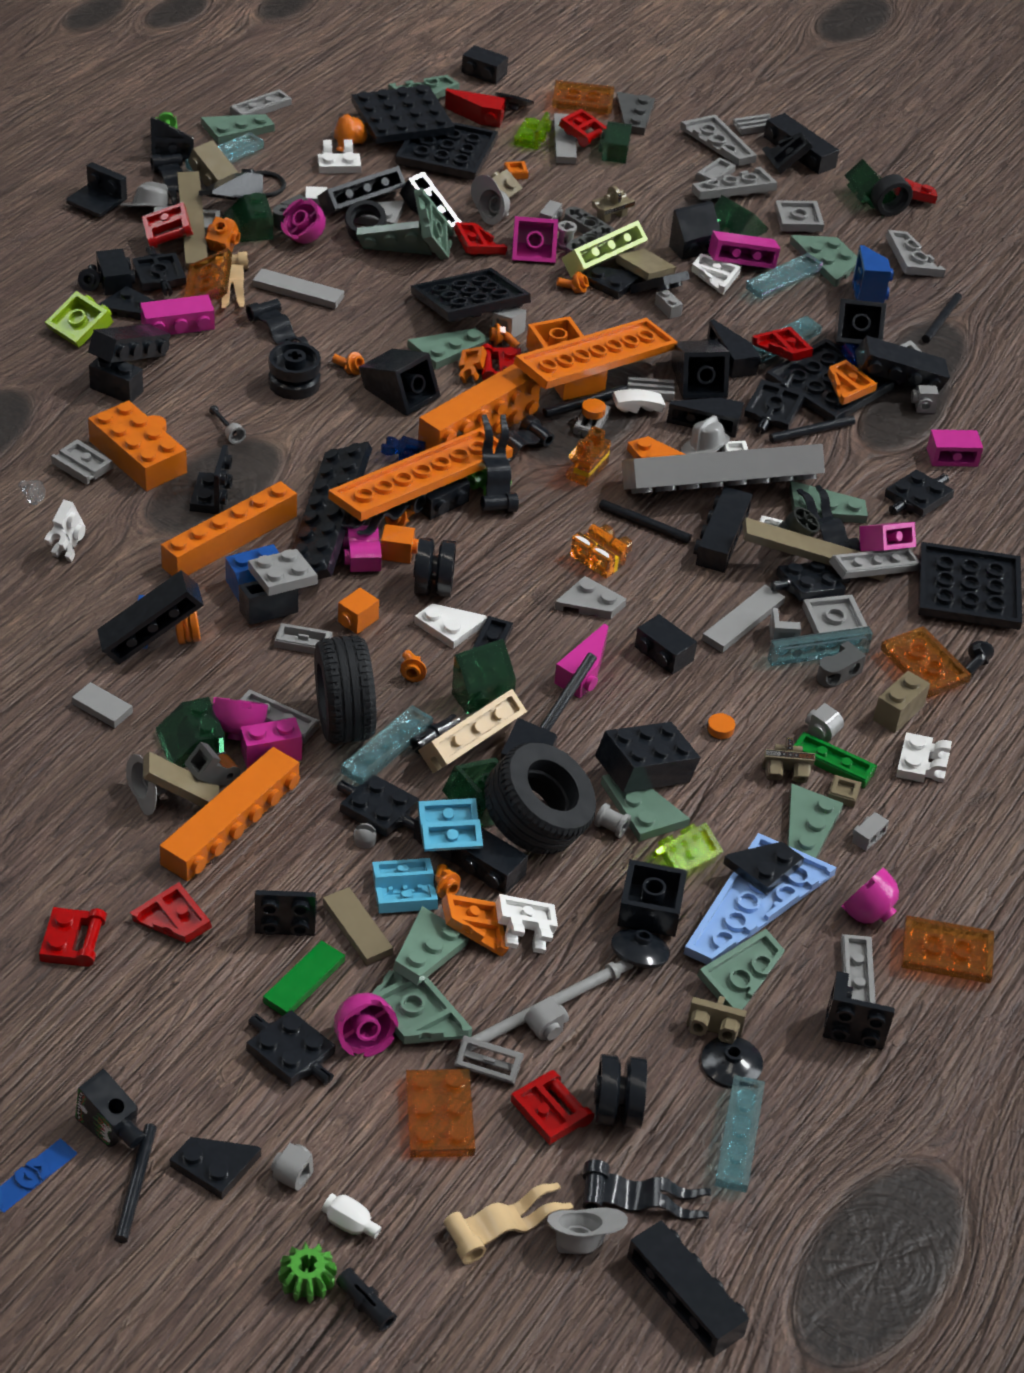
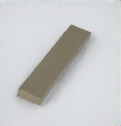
M199 171L177 172L180 203L184 202L194 234L189 237L183 236L186 269L208 268L202 196H199V191L201 190Z
M747 517L742 523L743 540L830 566L832 565L829 561L833 555L861 552ZM887 574L867 577L883 581Z

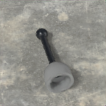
M212 405L209 408V412L212 415H216L226 426L225 436L232 444H239L245 439L246 430L240 424H230L219 413L217 406Z

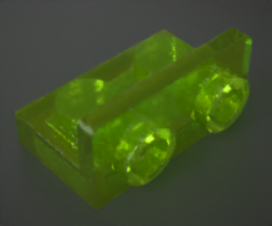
M545 112L541 121L536 118H525L514 137V145L537 150L541 142H545L546 133H549L551 130L552 120H549L550 113Z
M705 822L698 827L694 823L679 831L681 836L675 839L673 835L662 839L657 843L659 848L652 855L654 858L662 856L668 867L684 869L689 872L719 856L724 851Z

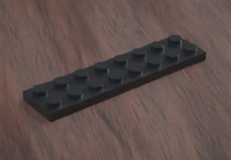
M368 441L353 443L348 447L331 449L325 452L292 548V550L297 549L318 575V580L332 577L347 530L341 524H349L351 514L328 499V490L364 476L372 451Z

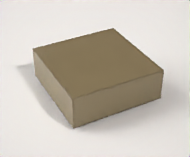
M835 775L828 797L844 803L843 805L854 808L862 782Z

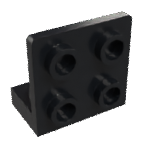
M91 162L86 165L87 185L66 198V203L93 216L102 217L127 199L126 176Z
M228 445L222 446L214 473L199 472L189 503L190 511L219 514L222 505L227 504V489H231L233 475L229 474V470L232 467V455L228 454Z
M255 891V934L315 936L317 913L315 892Z
M837 971L826 1008L822 1037L882 1050L891 1027L895 1008L851 999L853 987L848 986L849 973Z

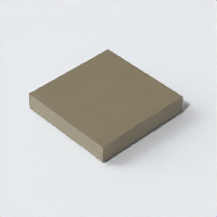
M645 248L617 254L615 260L617 264L646 281L675 274L676 266Z

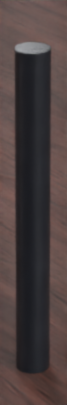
M955 293L922 336L923 342L929 343L962 299L960 293Z
M617 386L543 408V414L545 417L582 407V403L590 398L601 401L613 398L612 394L614 391L626 390L627 386Z
M853 415L837 420H829L772 433L769 435V440L771 443L854 425L856 421Z
M602 499L599 504L600 509L687 544L692 538V534Z
M588 653L540 725L541 728L548 731L551 730L597 660L594 654Z
M154 1124L144 1125L143 1133L145 1137L138 1147L114 1238L119 1243L128 1242L157 1127Z

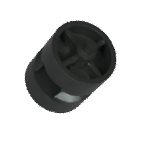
M796 507L786 517V520L777 526L813 537L820 530L817 518L803 507Z

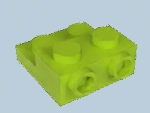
M76 291L45 321V324L50 330L80 348L92 336L94 329L108 328L114 321L111 317L112 312L105 305L102 304L100 306L89 295L84 296Z

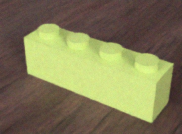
M636 221L574 249L561 259L572 278L576 272L580 271L583 273L594 266L615 258L617 254L635 249L648 239L639 221Z

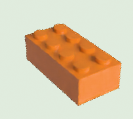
M570 316L528 324L526 348L530 352L584 335ZM608 370L554 388L562 400L606 390Z
M129 400L88 418L89 441L146 492L187 473L186 449Z

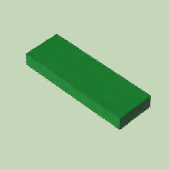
M805 732L801 734L793 745L803 746L802 752L815 753L814 766L834 775L862 782V788L866 787L877 769V765Z
M321 940L263 996V1003L282 1016L291 1010L294 1012L345 962V955Z

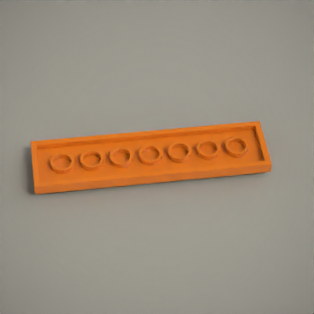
M643 318L517 355L514 364L546 390L675 350V345L678 342L648 318Z
M478 428L328 490V499L358 520L363 521L454 481L463 479L486 468L482 459L485 432L482 428ZM493 436L494 439L492 449L493 454H495V449L499 439ZM509 445L506 446V457L508 459L513 455V448Z

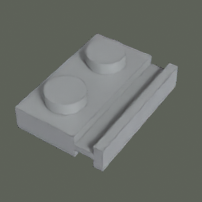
M78 439L59 450L58 455H51L52 464L86 485L90 483L89 480L92 478L96 480L113 469V461Z

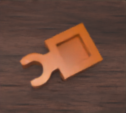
M484 346L462 350L459 362L461 370L459 376L463 383H466L469 376H472L474 381L479 379L477 370L484 368L487 354Z

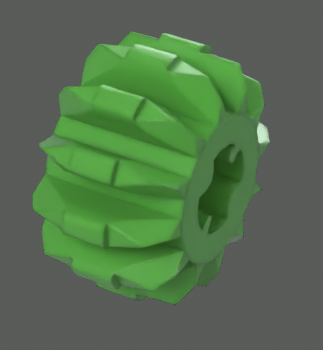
M305 1242L302 1250L292 1246L289 1256H283L280 1261L281 1268L278 1271V1279L280 1283H283L285 1294L293 1293L295 1302L301 1297H306L310 1304L315 1295L324 1299L326 1290H332L335 1285L337 1266L332 1262L330 1251L322 1253L320 1244L314 1249H309Z

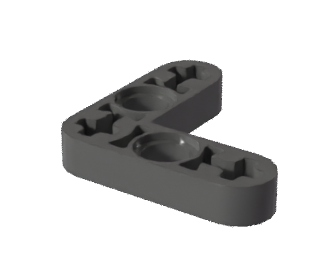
M579 207L567 208L564 221L575 223L577 231L583 235L567 243L566 255L580 246L614 232L615 229Z

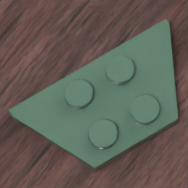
M416 189L414 194L422 228V239L428 243L431 251L435 252L440 260L447 259L452 247V240H449V237L454 236L455 231L424 189Z
M791 235L790 244L834 287L839 285L842 278L846 279L855 270L857 256L839 238Z
M389 970L383 978V983L372 992V994L381 996L393 1008L398 1020V1028H395L394 1033L403 1044L463 1039L464 1035L472 1036V1027L428 977L416 985L396 971Z

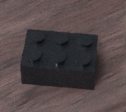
M672 722L606 730L595 754L597 760L623 793L689 783L701 758Z

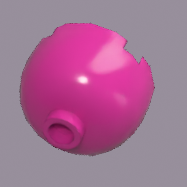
M297 199L283 213L285 218L284 222H281L282 231L297 243H312L322 235L325 229L326 219L324 212L312 199Z
M213 697L212 718L215 726L220 731L228 733L227 739L241 740L242 726L265 723L268 704Z
M883 867L841 907L853 919L863 924H872L879 919L885 923L897 912L893 906L899 899L898 885L891 874Z
M357 993L348 997L340 1004L334 1017V1030L341 1047L353 1056H355L354 1053H364V1057H371L384 1051L395 1038L393 1033L395 1028H398V1020L393 1008L381 996L372 993Z

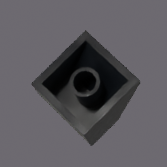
M711 201L674 209L669 247L681 260L699 256L701 253L708 254L712 232H721L715 208Z

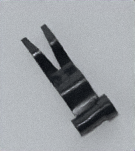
M181 154L150 155L152 172H161L163 182L168 187L167 193L170 194L172 205H176V192H179L177 172H183L181 168L183 165Z
M278 299L260 304L255 302L246 305V314L250 322L253 323L259 320L265 322L276 345L295 340L309 345L304 336L297 337L294 334L288 316L280 313L282 307Z
M500 414L501 433L495 454H493L492 449L493 431L487 415H482L485 432L482 459L487 469L486 496H481L480 499L481 510L517 512L519 499L516 492H510L511 467L506 457V446L509 438L506 415Z
M533 415L526 416L520 424V430L509 431L507 445L513 448V455L507 459L508 462H511L519 450L527 444L541 442L544 446H549L554 441V434L543 427L540 421Z
M820 485L815 486L821 499L822 518H820L813 497L802 488L797 489L798 494L805 500L807 510L817 518L824 541L861 551L859 540L857 538L848 539L842 520L833 516L829 496L825 489Z
M426 495L419 496L373 516L369 526L364 531H357V534L372 535L385 516L396 520L406 509L419 513L425 506ZM356 518L352 523H342L341 526L355 529L362 526L366 520L360 521Z
M593 1159L584 1163L583 1179L585 1180L582 1204L584 1209L602 1208L604 1203L630 1212L662 1208L676 1218L683 1220L709 1219V1212L684 1209L676 1205L668 1196L661 1192L669 1193L678 1199L688 1200L702 1196H711L710 1188L684 1189L664 1177L632 1181L609 1173V1164L602 1160Z

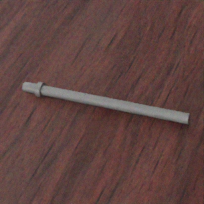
M620 960L617 963L610 962L605 965V969L551 997L557 1005H561L610 979L613 981L619 979L621 974L633 968V965L624 960ZM534 1005L483 1030L471 1038L489 1042L526 1023L524 1020L526 1013ZM468 1045L466 1050L472 1051L477 1047Z

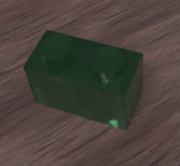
M608 121L607 128L602 129L599 152H602L603 161L626 164L632 124Z

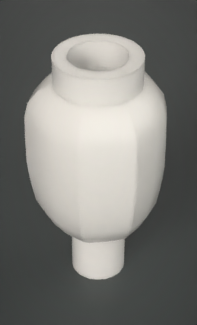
M332 1193L322 1207V1211L327 1214L329 1222L347 1233L358 1235L364 1232L375 1239L381 1231L382 1227L371 1221L368 1209L347 1195L336 1196Z

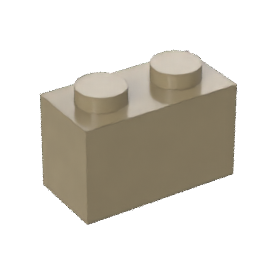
M213 140L193 148L188 159L190 167L194 171H199V176L207 187L231 174L238 173Z
M907 671L878 697L873 720L896 733L924 707L930 683Z

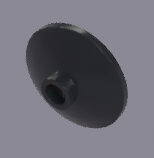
M499 92L495 93V96L506 98L507 108L518 111L519 107L531 106L535 103L522 97Z
M620 930L613 935L611 940V947L614 953L622 960L635 966L644 968L659 967L664 965L670 956L667 944L661 938L646 930Z
M737 1037L732 1044L721 1042L719 1038H715L704 1047L701 1065L705 1074L716 1084L726 1088L738 1089L750 1086L758 1080L763 1069V1059L759 1050L743 1038Z

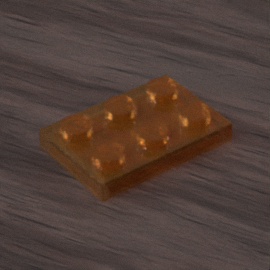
M556 80L552 107L559 110L583 109L586 112H597L601 115L612 114L615 87Z
M228 248L189 265L184 297L209 295L210 300L220 299L227 294L232 262V253Z
M924 626L882 641L880 649L904 674L910 671L930 683L927 698L970 682L971 674Z
M906 915L901 968L991 983L993 977L994 931Z
M469 1069L406 1070L410 1158L475 1156Z

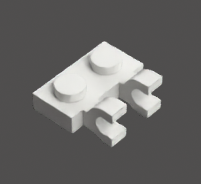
M323 140V154H318L319 174L361 173L360 154L353 153L352 140H344L343 154H332L331 140Z
M63 500L52 521L54 526L44 540L47 545L52 546L54 540L60 538L59 542L52 548L51 553L54 557L58 558L62 551L67 550L65 558L67 561L72 562L75 556L73 548L84 537L86 526L73 502Z
M906 732L896 777L923 783L924 778L927 777L944 783L952 741L940 740L933 744L932 737Z
M499 894L495 904L498 924L507 925L505 947L517 949L519 945L518 936L523 937L525 929L534 930L533 952L544 954L546 952V941H552L553 934L558 927L555 905Z

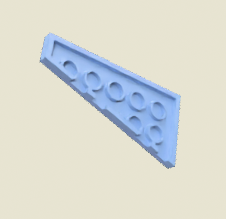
M758 833L748 849L777 843L778 841ZM792 848L804 857L802 866L767 895L733 871L686 944L684 954L706 965L742 944L833 877L837 867Z

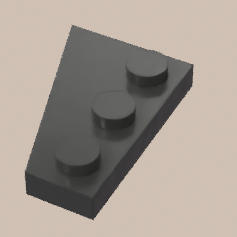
M616 92V101L619 104L618 109L621 112L624 132L644 135L655 105V98H650L647 95L639 96Z

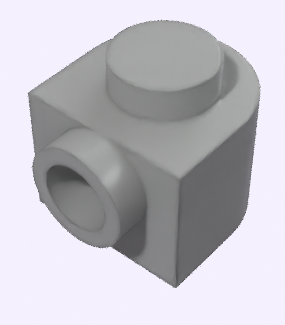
M917 385L915 390L912 389L911 403H915L917 413H935L939 395L937 386Z
M826 703L822 704L817 710H811L805 719V723L809 725L807 732L825 742L830 741L844 727V720L840 713Z
M550 996L535 1004L526 1013L524 1020L539 1040H553L563 1031L564 1023L569 1021V1016L562 1005H557Z
M289 1143L283 1153L279 1152L272 1161L273 1179L297 1191L300 1190L314 1172L312 1153L300 1144L294 1145Z

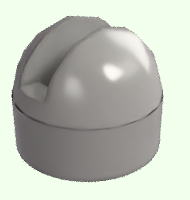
M368 823L358 825L353 833L354 844L363 849L373 847L376 843L377 835L375 828Z

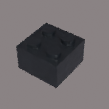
M630 859L617 926L676 937L688 870Z

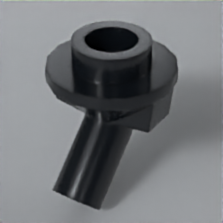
M90 264L88 268L79 273V286L86 291H93L99 287L101 281L100 274L97 272L96 265Z
M985 641L972 643L968 648V654L972 660L964 667V670L969 675H972L980 666L989 664V659L994 655V647Z

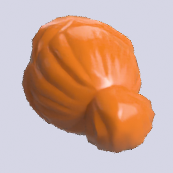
M344 114L338 119L334 131L335 140L337 139L338 143L337 151L343 152L344 140H352L353 144H363L365 142L368 130L359 118Z

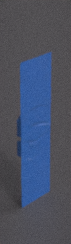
M60 1138L39 1156L32 1158L25 1164V1167L18 1169L15 1175L0 1186V1210L3 1213L78 1153Z

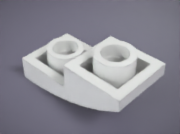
M626 389L614 391L612 394L616 407L623 412L630 411L637 414L640 407L650 412L654 410L662 413L666 406L662 395L652 391Z

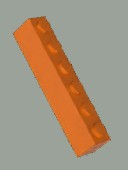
M280 481L162 543V568L171 576L180 570L190 575L297 517V493Z
M272 747L159 845L160 865L185 881H189L195 874L201 873L206 864L215 856H220L225 847L234 839L240 838L244 830L253 822H258L263 813L271 806L277 805L282 796L298 785L300 781L299 761Z

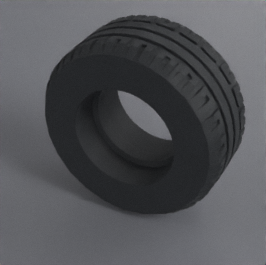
M358 635L341 636L340 638L332 637L331 639L323 638L315 645L314 670L318 710L324 737L333 744L369 740L376 732L377 711L373 669L365 639Z
M544 743L520 744L510 750L487 776L484 794L489 816L495 826L508 840L526 851L537 854H556L562 852L580 837L594 820L596 799L591 781L573 758L554 746ZM533 791L538 793L545 800L547 805L541 802L533 793Z

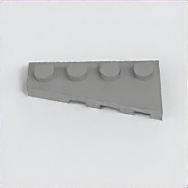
M716 114L681 122V130L737 166L756 162L757 155Z
M762 167L755 168L752 173H749L747 170L741 171L739 176L736 177L730 174L725 175L721 181L713 178L692 184V192L702 201H709L712 198L718 197L726 199L734 195L748 196L750 193L766 194L769 191L777 190V182Z

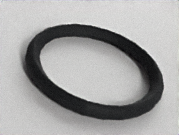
M254 171L256 174L275 177L282 183L279 190L263 193V198L279 195L285 190L286 181L281 175L271 171Z

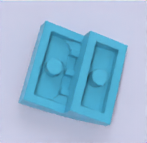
M476 798L418 801V815L424 852L483 848Z
M430 858L372 862L379 914L420 911L422 906L428 910L438 909V898L434 886V872Z

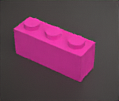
M713 231L708 252L713 261L775 269L781 248L775 239Z
M209 295L140 303L141 323L150 324L171 335L215 329V311Z

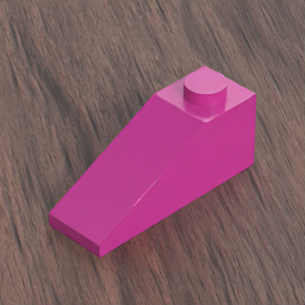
M604 623L556 664L554 679L556 685L565 689L586 655L592 653L597 657V660L574 695L581 698L587 691L590 692L595 688L606 647L608 625Z

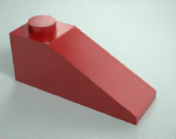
M446 88L445 109L480 125L500 128L504 118L506 98Z

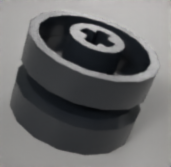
M287 342L274 347L269 354V386L271 391L282 398L292 400L313 396L319 390L321 384V356L319 351L313 346L301 342Z
M419 539L418 551L415 554L414 594L428 595L431 591L432 580H436L435 592L437 596L451 598L456 541L443 540L440 543L437 556L435 555V542L433 539Z
M601 1054L594 1089L596 1125L612 1126L616 1122L618 1106H620L621 1121L624 1127L641 1129L647 1087V1059L645 1057L630 1056L625 1063L624 1075L621 1076V1062L618 1056Z

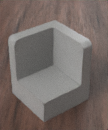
M509 307L504 308L500 312H494L492 327L499 323L502 327H506V331L515 338L525 331L526 310Z
M772 608L769 623L771 647L797 648L801 633L800 622L779 621L778 608Z

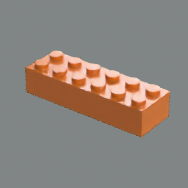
M512 364L420 416L417 453L478 428L484 430L482 415H487L493 436L500 434V414L506 415L509 428L519 423L526 416L538 411L541 387L532 378L524 374L515 364Z

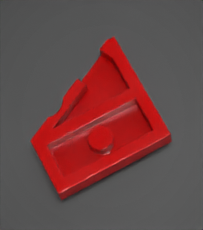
M904 178L913 190L912 199L932 204L936 203L938 196L932 186L921 185ZM901 187L894 188L895 195L899 194Z
M455 222L454 231L467 254L506 255L507 245L504 243L498 245L493 242L494 236L484 231L478 224Z
M791 326L752 336V345L790 361H800L804 358L812 357L813 348Z
M180 882L130 912L134 922L184 943L190 942L212 928L208 917Z

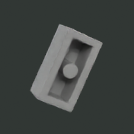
M550 200L540 212L539 218L558 219L563 214L562 203Z
M668 289L656 293L655 305L669 319L682 315L683 304Z
M876 812L870 817L867 816L860 826L857 825L854 828L852 843L867 851L886 833L889 820Z

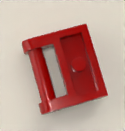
M579 109L562 118L558 125L564 129L565 133L578 139V143L582 147H586L594 139L602 138L608 134L607 127L583 109ZM590 128L594 130L588 134L584 132Z
M184 202L142 216L150 248L151 246L157 248L159 244L185 235L187 237L194 235ZM176 227H180V228L171 230V231H169V232L160 234V233L165 232V231H168V230H170V229H173V228H176Z
M487 343L481 345L484 346L487 352L484 368L481 372L482 380L484 381L514 364L515 357L521 354V348L492 347V345ZM492 359H498L499 371H495L492 368Z
M53 907L39 952L40 962L83 967L92 966L96 957L94 949L100 928L105 924L107 913L99 908L83 911ZM81 926H88L82 949L75 951Z
M555 1070L545 1073L511 1093L510 1101L549 1145L578 1127L587 1126L595 1117L591 1109L583 1107L563 1085L560 1075ZM549 1090L554 1092L573 1113L572 1115H569L548 1092Z

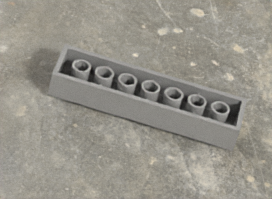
M823 444L621 460L624 490L631 489L632 494L653 492L652 487H655V492L676 490V485H678L679 490L700 488V483H702V488L724 486L723 481H725V486L746 485L747 480L748 484L770 483V478L771 482L817 479V474L825 473Z

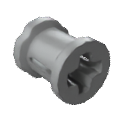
M561 221L558 223L559 238H557V246L560 249L566 250L567 243L574 239V233L577 230L575 223L571 221Z
M604 803L595 817L594 825L598 828L603 826L613 831L616 837L621 838L629 827L631 815H622L612 810L609 804Z

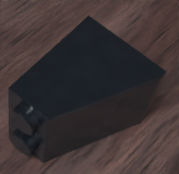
M841 298L835 322L834 341L842 344L860 345L865 336L883 340L887 303Z
M717 340L677 341L675 350H672L671 365L681 397L683 399L728 397L730 351Z
M392 348L359 366L364 388L404 415H409L441 397L430 354L427 352Z

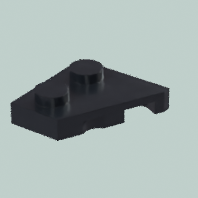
M777 842L727 854L724 857L723 864L767 895L802 866L804 857L785 843Z

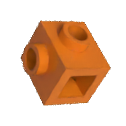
M215 217L213 223L208 226L205 239L210 250L231 255L234 246L240 241L241 234L236 222L232 219Z

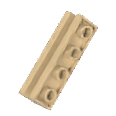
M511 689L418 751L432 773H435L526 713L527 710L513 689Z

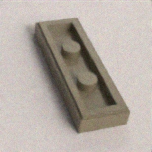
M150 751L143 757V779L190 802L204 807L219 794L218 785L197 780L190 771Z
M350 887L323 897L324 907L366 966L393 954L392 945Z

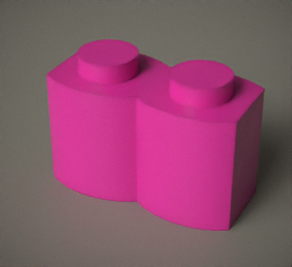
M362 525L355 529L347 527L342 548H347L344 549V565H349L350 572L381 571L382 555L378 527L369 536L357 534V531H364L369 525Z

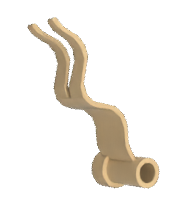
M247 251L238 252V254L216 255L217 269H221V309H226L229 305L231 284H234L238 306L244 308V270L248 269Z
M558 1182L538 1185L512 1205L494 1203L464 1219L460 1212H454L447 1216L444 1220V1225L457 1245L456 1252L464 1264H471L479 1260L486 1252L484 1245L506 1232L526 1233L537 1227L552 1212L573 1210L574 1207L571 1203L552 1202L542 1205L529 1216L521 1218L542 1195L561 1189Z

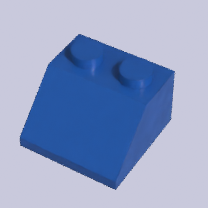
M864 245L859 246L852 280L855 300L884 303L889 298L888 283L893 280V268H890L887 258Z
M274 544L225 557L226 582L238 601L239 585L257 581L248 570V560L256 559L263 555L269 556L279 553Z

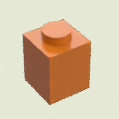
M385 524L381 538L382 560L410 564L412 554H417L419 539H415V528Z
M358 588L338 602V622L356 634L379 619V599L362 588Z

